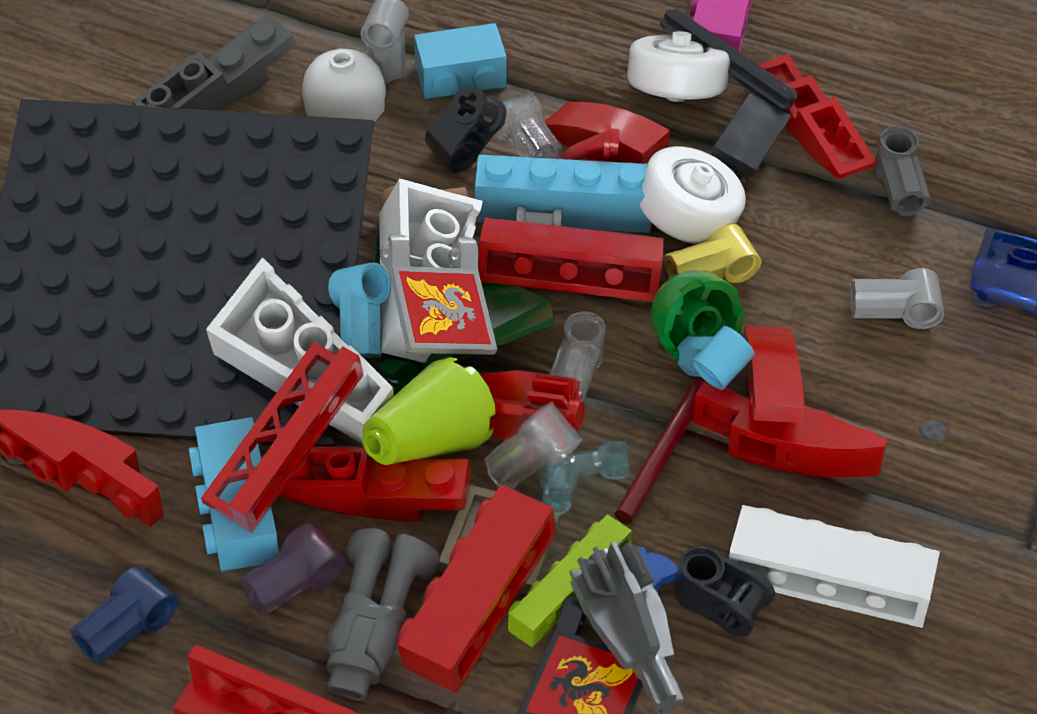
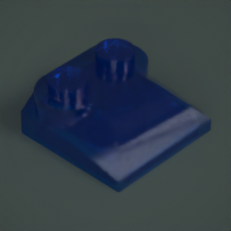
M987 227L970 281V287L977 293V297L988 303L999 304L1006 302L1021 306L1025 312L1037 315V240Z

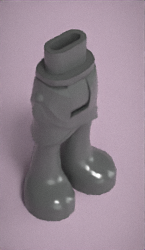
M376 528L361 529L350 535L346 555L354 565L349 592L344 595L339 617L328 632L327 644L325 646L329 653L326 667L331 674L326 691L333 696L355 701L366 700L370 685L377 684L380 674L383 673L394 653L398 634L407 616L403 608L413 581L429 580L437 572L440 561L439 554L430 545L407 534H399L396 537L392 550L390 536L387 532ZM391 555L385 586L380 602L377 604L371 600V596L379 572L386 566Z

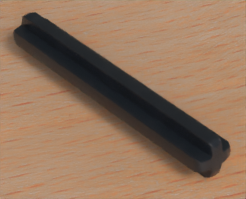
M669 9L665 12L660 22L663 30L670 35L677 31L690 33L691 41L703 46V53L707 52L706 48L709 47L725 51L730 60L728 69L730 77L782 111L791 110L798 98L795 90L678 9Z

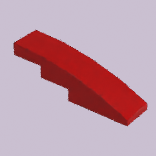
M789 54L757 64L796 91L798 98L791 110L784 111L791 115L785 127L803 148L837 180L876 166V159L837 98L827 99L812 75L803 78Z
M744 325L743 338L755 352V356L745 366L746 389L749 390L750 405H753L754 420L803 423L805 403L797 348L790 328Z

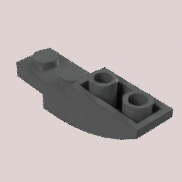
M267 13L208 59L198 51L132 102L134 106L219 111L267 82L269 79L265 69L297 45L294 36Z

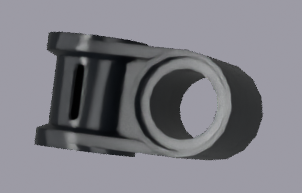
M474 86L464 87L455 94L453 100L441 116L429 127L425 135V143L451 171L457 173L465 171L476 162L481 151L504 125L507 116L506 106L495 97H486L483 91ZM470 100L474 102V106L466 103L465 101ZM484 116L492 119V122L484 120Z
M695 546L682 554L674 588L675 597L678 602L686 609L692 610L718 624L732 635L739 637L749 636L755 627V616L762 606H768L775 597L773 585L760 573L744 568L709 547ZM693 577H700V578H703V579H705V580H697V579H694Z

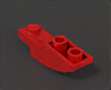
M704 381L696 393L693 423L730 438L728 454L779 471L818 477L856 478L878 476L882 470L888 439L876 435L871 430L859 428L832 417L824 411L815 410L808 406H805L803 423L755 421L753 418V405H750V399L736 394L731 389L724 388L719 390L707 381Z
M0 410V452L9 459L16 457L22 461L42 482L48 483L51 481L64 491H68L79 481L90 493H100L111 500L118 511L127 518L132 519L136 517L149 527H152L164 515L159 486L140 473L136 449L101 430L71 419L23 410Z
M313 447L279 495L299 503L342 514L374 519L421 522L423 510H465L472 470L469 459H418L384 465L369 456L364 447Z

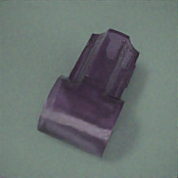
M311 523L304 524L286 538L279 553L239 578L240 585L252 607L259 614L267 615L310 586L312 589L320 590L333 584L345 570L347 560L316 525Z

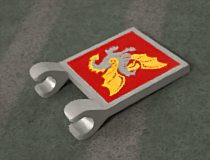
M391 234L388 237L389 245L382 246L380 250V257L382 263L389 271L407 353L494 355L498 349L478 272V246L476 240L464 237L457 239L458 248H452L448 254L452 268L410 267L408 237Z

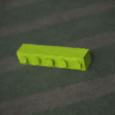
M608 514L600 522L593 523L587 535L580 542L576 541L573 543L567 555L561 561H556L550 567L548 574L541 581H536L521 601H516L508 611V631L533 648L558 623L567 597L577 598L570 583L573 581L570 576V570L580 569L577 560L580 557L588 559L594 553L593 548L595 547L599 550L609 549L610 543L616 541L620 550L627 542L631 543L632 530Z

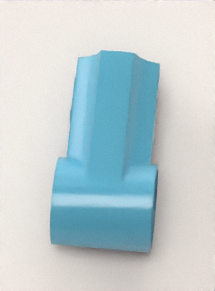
M375 262L336 270L331 275L328 285L329 296L332 302L340 309L341 339L347 346H352L363 358L381 357L380 304L387 300L391 289L390 277L386 269Z
M727 326L722 327L714 337L687 336L677 347L679 350V361L677 364L687 375L702 377L719 390H723L755 356V352L750 344L735 330Z

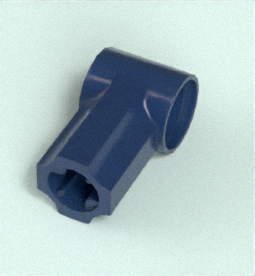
M139 566L130 568L114 583L110 592V598L70 628L72 639L91 662L102 664L142 630L152 633L164 627L175 614L178 607V599L144 568Z

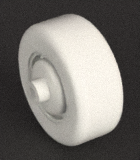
M677 31L673 32L672 35L647 36L636 40L630 47L627 78L634 88L647 94L665 97L673 102H682L685 99L711 98L726 90L730 60L725 51L710 47L706 48L707 52L703 53V46L691 41V34L688 32Z
M668 147L656 152L650 158L645 168V178L642 184L645 197L640 203V208L652 224L675 239L691 244L706 242L712 233L719 228L731 223L736 224L745 208L746 195L738 177L727 165L708 153L689 147Z

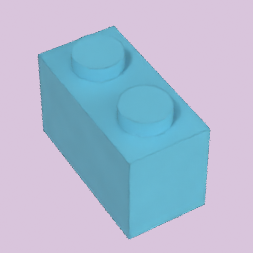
M496 23L414 35L415 67L424 99L455 95L460 89L467 86H474L481 91L506 87V54Z

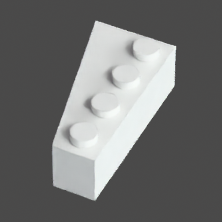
M399 179L379 213L380 250L382 246L389 245L388 237L391 234L405 235L408 237L410 245V267L452 268L448 259L449 251L452 248H458V238H473L476 228L474 224L476 217L480 213L483 201ZM380 257V265H382V266L386 269V271H387V273H388V275H389V271H388V269L384 266V264L382 263L381 257ZM391 283L390 294L387 300L380 304L381 352L425 363L431 353H407Z
M263 257L206 329L214 355L275 392H278L313 342L335 354L339 352L342 346L358 354L364 376L330 422V425L363 444L362 430L365 422L394 397L393 387L352 346H347L334 332V328L322 316L318 317L303 302L302 296L290 284L286 285L275 274L274 268ZM317 360L306 376L309 388L314 387L328 365ZM302 383L299 385L296 391L303 390ZM303 401L296 402L295 404L300 406Z

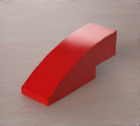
M567 102L541 124L542 132L567 147H571L592 136L605 133V125H611V129H619L618 155H609V158H603L604 150L586 157L589 160L648 164L650 158L656 152L668 148L669 129L630 111L599 103Z

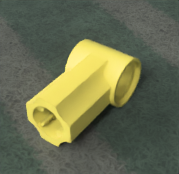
M731 223L712 233L706 242L665 254L664 266L667 271L668 280L672 276L685 271L701 270L709 271L720 278L725 277L729 283H741L756 274L761 266V258L741 227Z

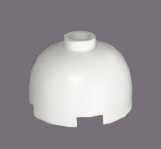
M341 48L330 50L317 56L307 68L302 85V99L307 116L364 119L375 122L384 112L386 97L384 78L379 66L367 54L354 49Z

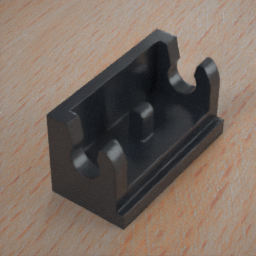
M749 94L715 144L711 155L730 169L736 168L741 173L753 177L783 128L787 125L791 115ZM736 175L744 187L747 180L742 176Z

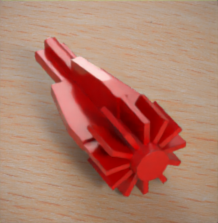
M522 370L480 374L489 387L495 404V415L489 417L488 431L493 429V436L509 442L566 450L569 444L573 445L574 431H579L582 427L585 416V404L583 401H580L583 397V392H578L581 384L580 381H576V378Z

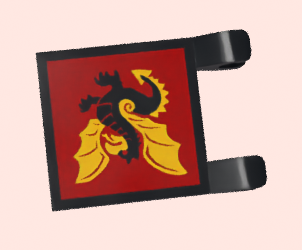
M567 597L563 605L556 629L518 714H632L643 688L641 680L638 679L632 668L624 670L606 645L578 636L585 623L586 616L576 597Z

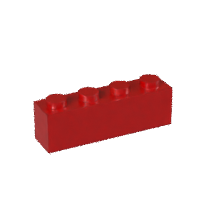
M485 217L479 241L478 272L481 282L653 302V298L659 290L664 238Z
M501 484L491 500L485 499L481 503L475 516V525L466 539L462 537L456 542L450 554L448 567L441 578L435 577L430 582L424 595L423 606L415 618L410 617L405 621L397 638V645L405 669L455 693L461 688L557 533L553 507Z

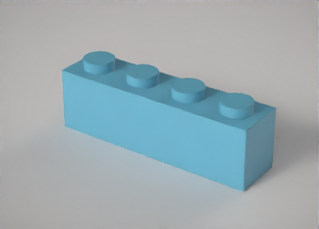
M478 155L475 199L481 200L483 203L475 223H483L485 217L516 221L517 207L522 206L525 207L526 211L553 213L555 209H562L563 227L650 233L651 222L640 208V203L645 197L642 184L647 164Z

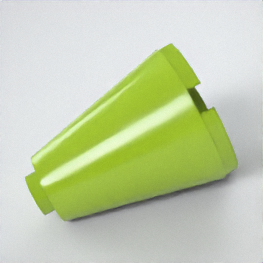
M448 357L432 362L365 422L362 430V441L365 451L378 463L389 465L469 451L481 446L491 437L493 429L488 431L489 417L495 415V404L489 387L473 367L463 368L454 363V361L458 360L456 358Z

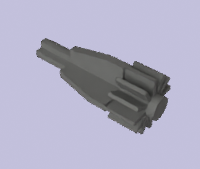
M616 541L610 543L609 549L599 550L595 547L593 548L594 553L588 559L580 557L577 560L580 569L570 570V576L573 580L570 583L585 616H588L594 630L624 670L632 668L638 679L641 680L654 710L659 709L660 714L670 713L672 707L682 705L684 698L667 662H672L674 651L665 608L656 589L651 584L654 582L653 577L639 548L634 550L632 543L627 542L620 550Z

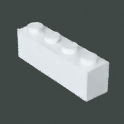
M742 505L729 552V559L746 569L763 575L773 585L775 593L923 628L940 551L924 548L916 543H903L877 537L865 531H852L826 525L818 520L792 517L767 508L758 509Z

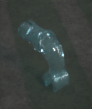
M623 441L607 442L601 445L598 450L565 454L554 461L548 462L541 469L539 478L543 488V503L553 507L554 514H562L571 507L572 491L575 489L579 478L594 473H601L602 477L610 480H618L630 476L629 466L631 464L628 443Z

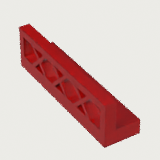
M313 342L201 497L203 504L253 533L364 376L359 355L344 346L335 354ZM317 360L328 365L314 387L309 388L306 376ZM302 383L303 390L296 391L299 385ZM303 401L286 426L281 427L279 413L284 406ZM274 422L275 429L268 430L271 424ZM275 440L258 465L253 467L251 452L256 445ZM246 461L247 469L239 470ZM246 480L230 504L219 498L229 483Z
M196 644L188 655L192 679L173 706L174 714H359Z

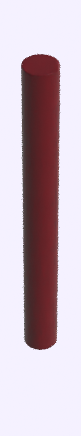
M696 376L617 507L614 514L619 521L626 524L632 522L692 421L696 393L705 381L702 377Z

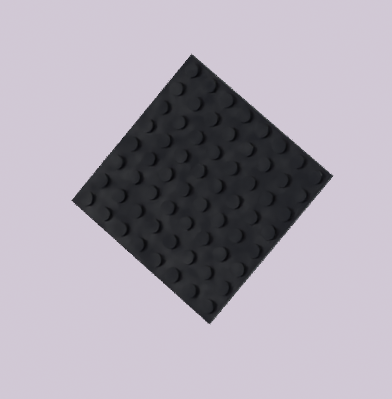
M21 99L0 201V410H23L50 414L83 423L110 435L197 440L195 427L249 417H253L255 424L277 392L214 355L206 329L263 257L274 268L275 274L286 285L290 284L302 296L303 302L318 317L322 316L341 338L340 309L332 302L329 296L328 285L331 275L336 270L357 266L374 121ZM287 404L279 413L281 427L286 426L299 408L297 404ZM274 422L271 424L268 430L275 429ZM329 424L313 447H335L337 429ZM275 440L268 441V442H263V443H259V444H261V445H272Z

